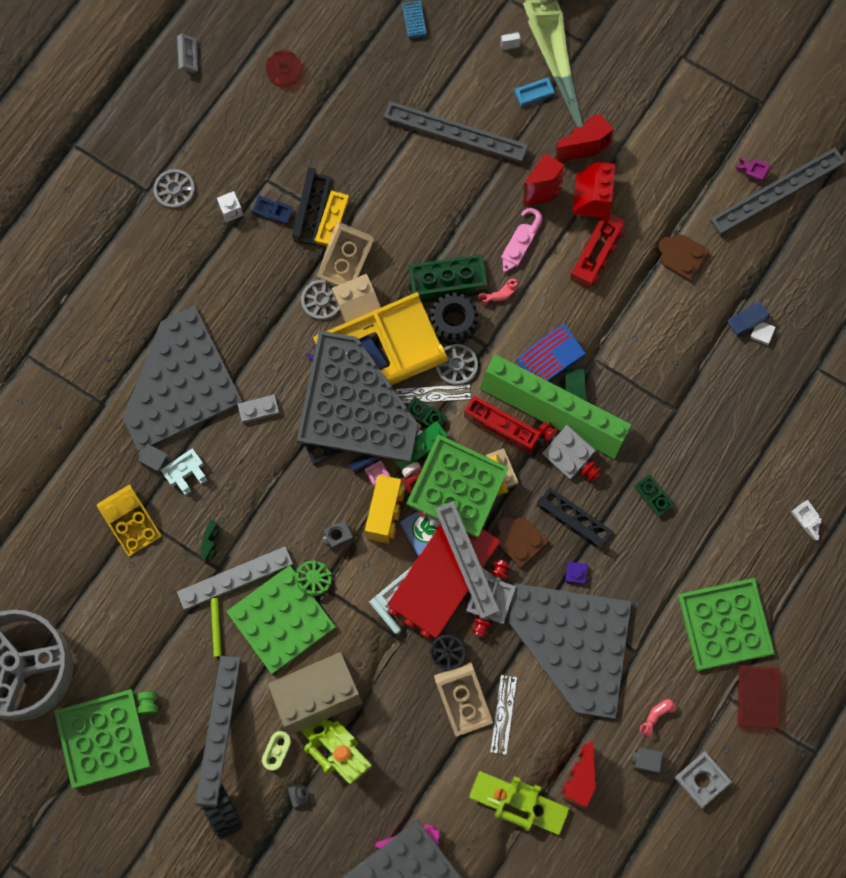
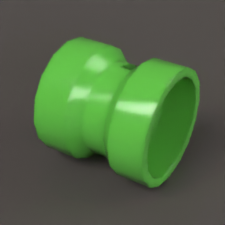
M141 692L137 694L140 701L138 714L158 713V706L154 704L158 699L157 692Z

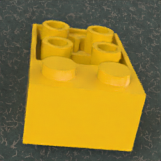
M130 484L97 504L99 511L128 557L162 537Z

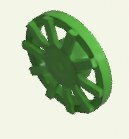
M316 560L306 561L297 568L295 582L303 593L311 596L321 595L328 590L331 584V572L325 564ZM305 567L308 572L302 571L301 569ZM299 573L305 575V577L299 578ZM327 576L328 581L325 579H321V577ZM300 581L306 582L304 587L301 585ZM320 582L327 584L326 587L323 588ZM318 585L320 591H315V586ZM308 586H311L312 591H309L306 588Z

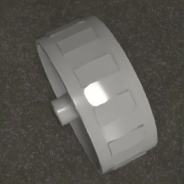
M23 610L1 611L0 627L19 621L36 622L49 628L58 645L20 653L0 629V639L2 640L0 645V666L2 667L0 672V718L4 720L24 721L46 714L64 697L73 675L72 653L64 635L45 618ZM49 655V656H50L49 661H48L47 663L43 664V663H42L43 658H44L45 656ZM35 658L36 665L32 666L26 659ZM60 669L52 689L43 699L26 709L12 712L25 679H28L32 674ZM9 674L15 676L11 686L7 685ZM8 689L9 695L6 698H2V693Z

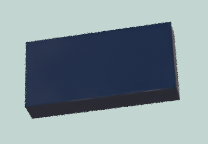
M758 301L727 320V323L736 336L739 337L770 318V315L761 302Z

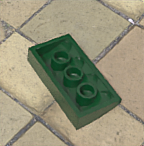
M482 254L408 265L412 294L418 292L421 303L436 301L440 297L444 299L446 294L453 296V293H457V296L461 294L471 296L488 293Z

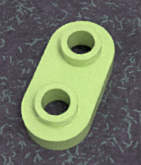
M278 731L272 735L262 757V763L266 769L275 771L282 766L291 745V739L287 733ZM284 739V745L279 746L278 740ZM275 757L276 763L270 764V758Z

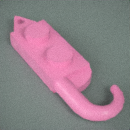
M528 208L521 214L525 216L527 213H533L536 219L532 226L522 224L516 229L501 256V260H503V273L514 267L518 268L542 223V214L537 209Z

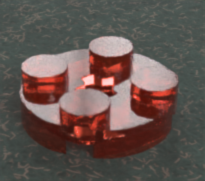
M289 50L274 52V55L269 57L265 64L266 74L270 82L279 86L296 84L302 73L299 57ZM283 65H286V68L288 69L285 71H281L279 68H281Z

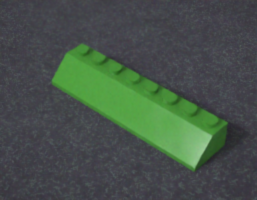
M494 354L480 386L481 390L547 424L552 422L551 426L558 428L560 431L566 425L571 426L596 450L614 459L632 427V424Z

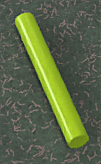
M211 598L214 657H221L219 599Z

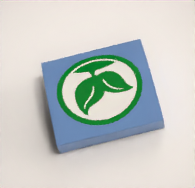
M416 512L402 520L399 524L418 556L440 525V521L428 515L421 517Z

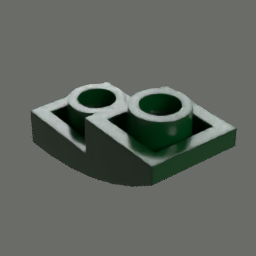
M585 368L565 370L566 391L587 401Z
M416 396L411 399L406 407L412 417L426 428L436 421L442 426L447 419V416L433 406H428Z
M651 474L633 485L657 517L674 506L664 490H661Z
M210 519L205 529L201 545V558L205 563L213 560L217 553L216 545L212 542V539L215 540L220 529L218 523Z

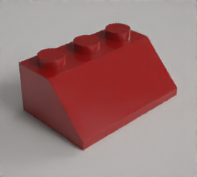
M545 153L524 182L523 205L530 206L551 202L555 196L558 197L563 189L561 186L564 182L562 179L565 174L563 172L564 164Z
M596 162L576 174L573 215L610 218L615 164Z

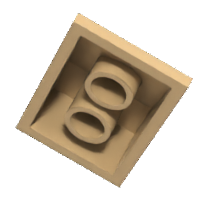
M337 222L317 277L337 285L358 278L374 241L373 237Z
M367 274L332 288V294L345 323L381 308ZM372 333V334L369 335V337H373V336H375V335H377V334H376V333Z
M471 662L453 670L434 675L455 736L493 723Z

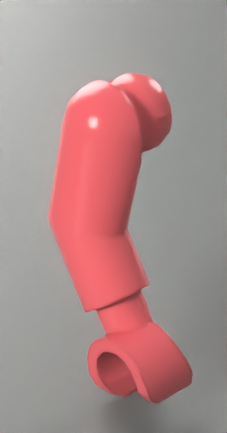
M509 279L499 292H494L490 295L480 293L478 299H486L481 301V305L486 306L489 301L507 300L517 290V280Z
M666 699L653 707L647 718V723L640 726V732L650 738L653 732L652 727L657 723L659 717L666 712H675L677 705L672 700Z

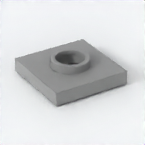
M705 751L675 777L676 781L701 809L732 783ZM700 773L706 774L710 779V783L706 788H700L695 783V778Z

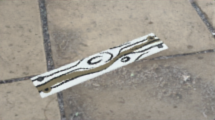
M470 384L396 389V394L403 403H409L414 396L423 402L471 399Z
M501 675L491 752L507 754L517 677Z

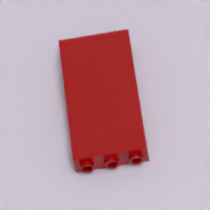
M441 523L385 606L390 615L395 618L401 617L405 620L403 622L411 629L417 628L421 631L420 635L428 640H434L438 637L468 591L467 584ZM484 529L481 530L478 538L467 534L481 568H483L500 540Z

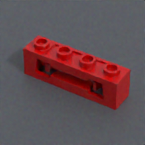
M610 214V218L600 219L571 272L570 280L588 289H591L593 284L597 285L601 277L599 274L600 270H605L609 259H607L609 254H613L618 244L616 241L618 237L622 238L626 231V228H624L625 220ZM603 231L602 237L606 238L607 241L595 261L593 271H591L593 264L589 260L601 239V232Z
M475 395L464 410V418L530 455L540 439L541 432Z

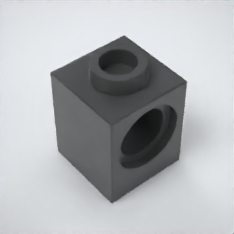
M149 444L145 448L143 447L138 454L139 463L158 475L162 474L161 469L166 467L170 461L166 453Z
M345 520L323 529L325 533L322 536L327 547L331 546L332 551L354 542ZM339 532L342 534V537L339 540H333L332 535Z
M639 747L637 752L633 751L631 764H634L635 770L658 774L663 752Z

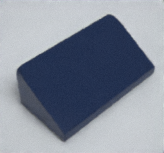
M364 454L350 461L349 466L354 475L380 460L383 461L387 458Z

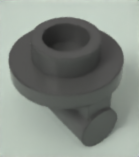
M298 784L288 788L293 808L307 803L309 793L303 785Z

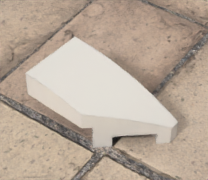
M806 500L792 510L791 513L804 530L817 541L819 539V524L822 518H819L813 506Z

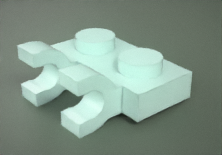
M193 448L161 469L170 485L173 487L178 484L185 496L192 491L184 479L192 473L201 485L208 481L200 470L204 464Z

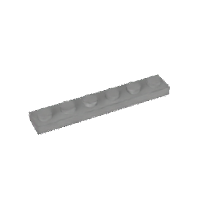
M452 501L435 508L480 618L498 612V606L454 502Z
M282 547L179 590L177 593L183 609L188 610L211 600V598L219 597L281 571L289 565L293 566L286 547Z

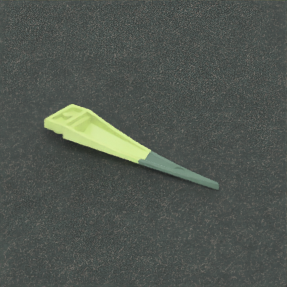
M526 0L523 5L529 18V26L576 126L582 127L583 123L568 60L563 14L558 1L543 5L541 0Z

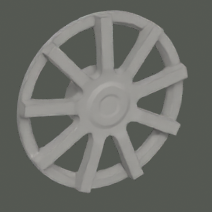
M172 169L163 172L156 179L153 190L155 198L164 207L178 209L191 201L195 185L188 173ZM176 172L175 180H170L168 173ZM179 174H184L186 178L179 183ZM163 176L168 181L167 185L159 182ZM190 180L191 187H182L183 184ZM157 186L166 188V190L157 193ZM182 191H191L188 197L182 193ZM168 194V197L165 201H162L159 198L160 196ZM180 195L185 200L178 203L177 196ZM173 196L175 204H168L169 200Z
M316 280L305 287L301 295V304L303 310L311 318L328 320L339 313V308L330 304L331 301H335V298L329 297L332 294V289L328 293L325 292L326 283L334 287L337 286L336 284L327 280ZM323 283L322 291H318L314 284ZM310 287L316 293L315 296L306 293ZM304 297L313 299L314 301L309 304H305ZM316 305V308L313 313H311L307 309L311 306ZM326 306L334 311L327 315ZM320 307L323 309L324 316L316 315Z
M452 344L443 348L444 351L452 348L453 357L451 358L446 354L449 363H442L436 366V371L440 378L452 385L468 383L475 376L478 369V360L475 353L469 347L462 344ZM455 347L464 348L460 356H457ZM468 350L473 357L463 360V357ZM475 361L474 368L465 366L466 363ZM439 367H449V369L442 374ZM463 369L472 372V374L467 378ZM453 371L452 380L447 379L445 376ZM458 372L461 374L464 380L456 381V375Z

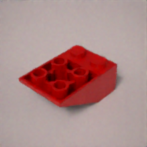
M600 113L595 117L591 116L582 127H576L570 136L558 141L555 159L563 162L598 155L611 145L614 128Z
M591 740L588 745L584 743L578 755L581 760L579 763L575 762L569 774L573 776L571 782L566 781L561 792L564 794L563 800L583 810L586 809L595 790L593 741Z

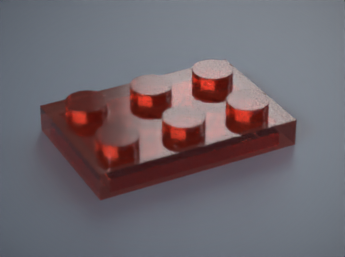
M739 665L737 726L778 729L780 668Z

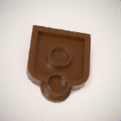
M682 234L676 235L674 238L665 237L660 240L658 245L659 251L662 253V265L690 282L710 251Z
M505 517L498 524L500 532L498 536L500 542L498 545L520 569L549 543L526 518L514 520L511 517Z

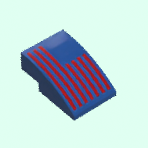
M562 324L531 346L516 361L521 368L552 382L563 375L565 370H569L570 367L583 360L586 353L566 325Z

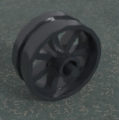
M451 632L438 635L430 648L432 662L443 670H453L459 667L466 655V644L463 639ZM450 637V644L446 645L443 638ZM454 639L458 641L461 646L453 647L452 644L454 642ZM440 640L444 648L434 647V645ZM462 649V657H459L454 653V651ZM434 651L442 652V655L436 659ZM445 657L447 658V665L439 661ZM450 657H454L458 662L451 665Z

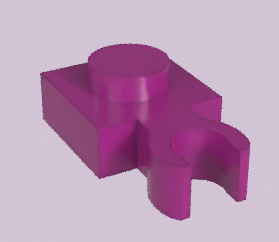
M741 157L739 158V163L744 165L739 166L736 164L737 171L746 172L745 176L760 183H763L770 170V164L753 159L750 163Z

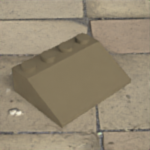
M341 652L268 683L276 708L288 735H292L362 704Z

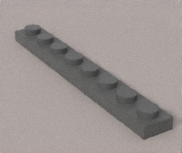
M389 101L384 114L385 121L521 164L528 148L527 144Z
M833 148L710 218V222L717 233L722 235L843 166L845 160L838 150Z
M220 657L196 798V806L217 808L241 663L240 657Z

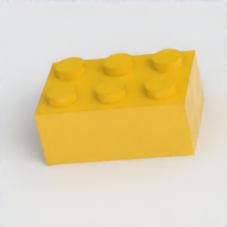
M378 475L365 527L367 539L390 544V539H394L396 533V523L394 522L399 520L401 511L399 502H403L405 495L401 479Z

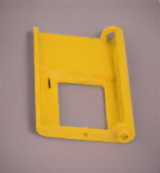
M418 292L326 331L354 336L358 339L376 333L390 362L389 367L380 371L391 386L448 361L446 353L439 343L420 301ZM318 335L313 337L315 344H317Z

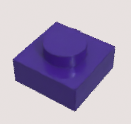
M568 561L565 582L585 585L588 564Z

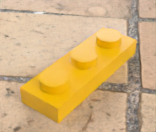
M331 191L315 238L316 244L328 246L336 223L342 222L349 201V195Z

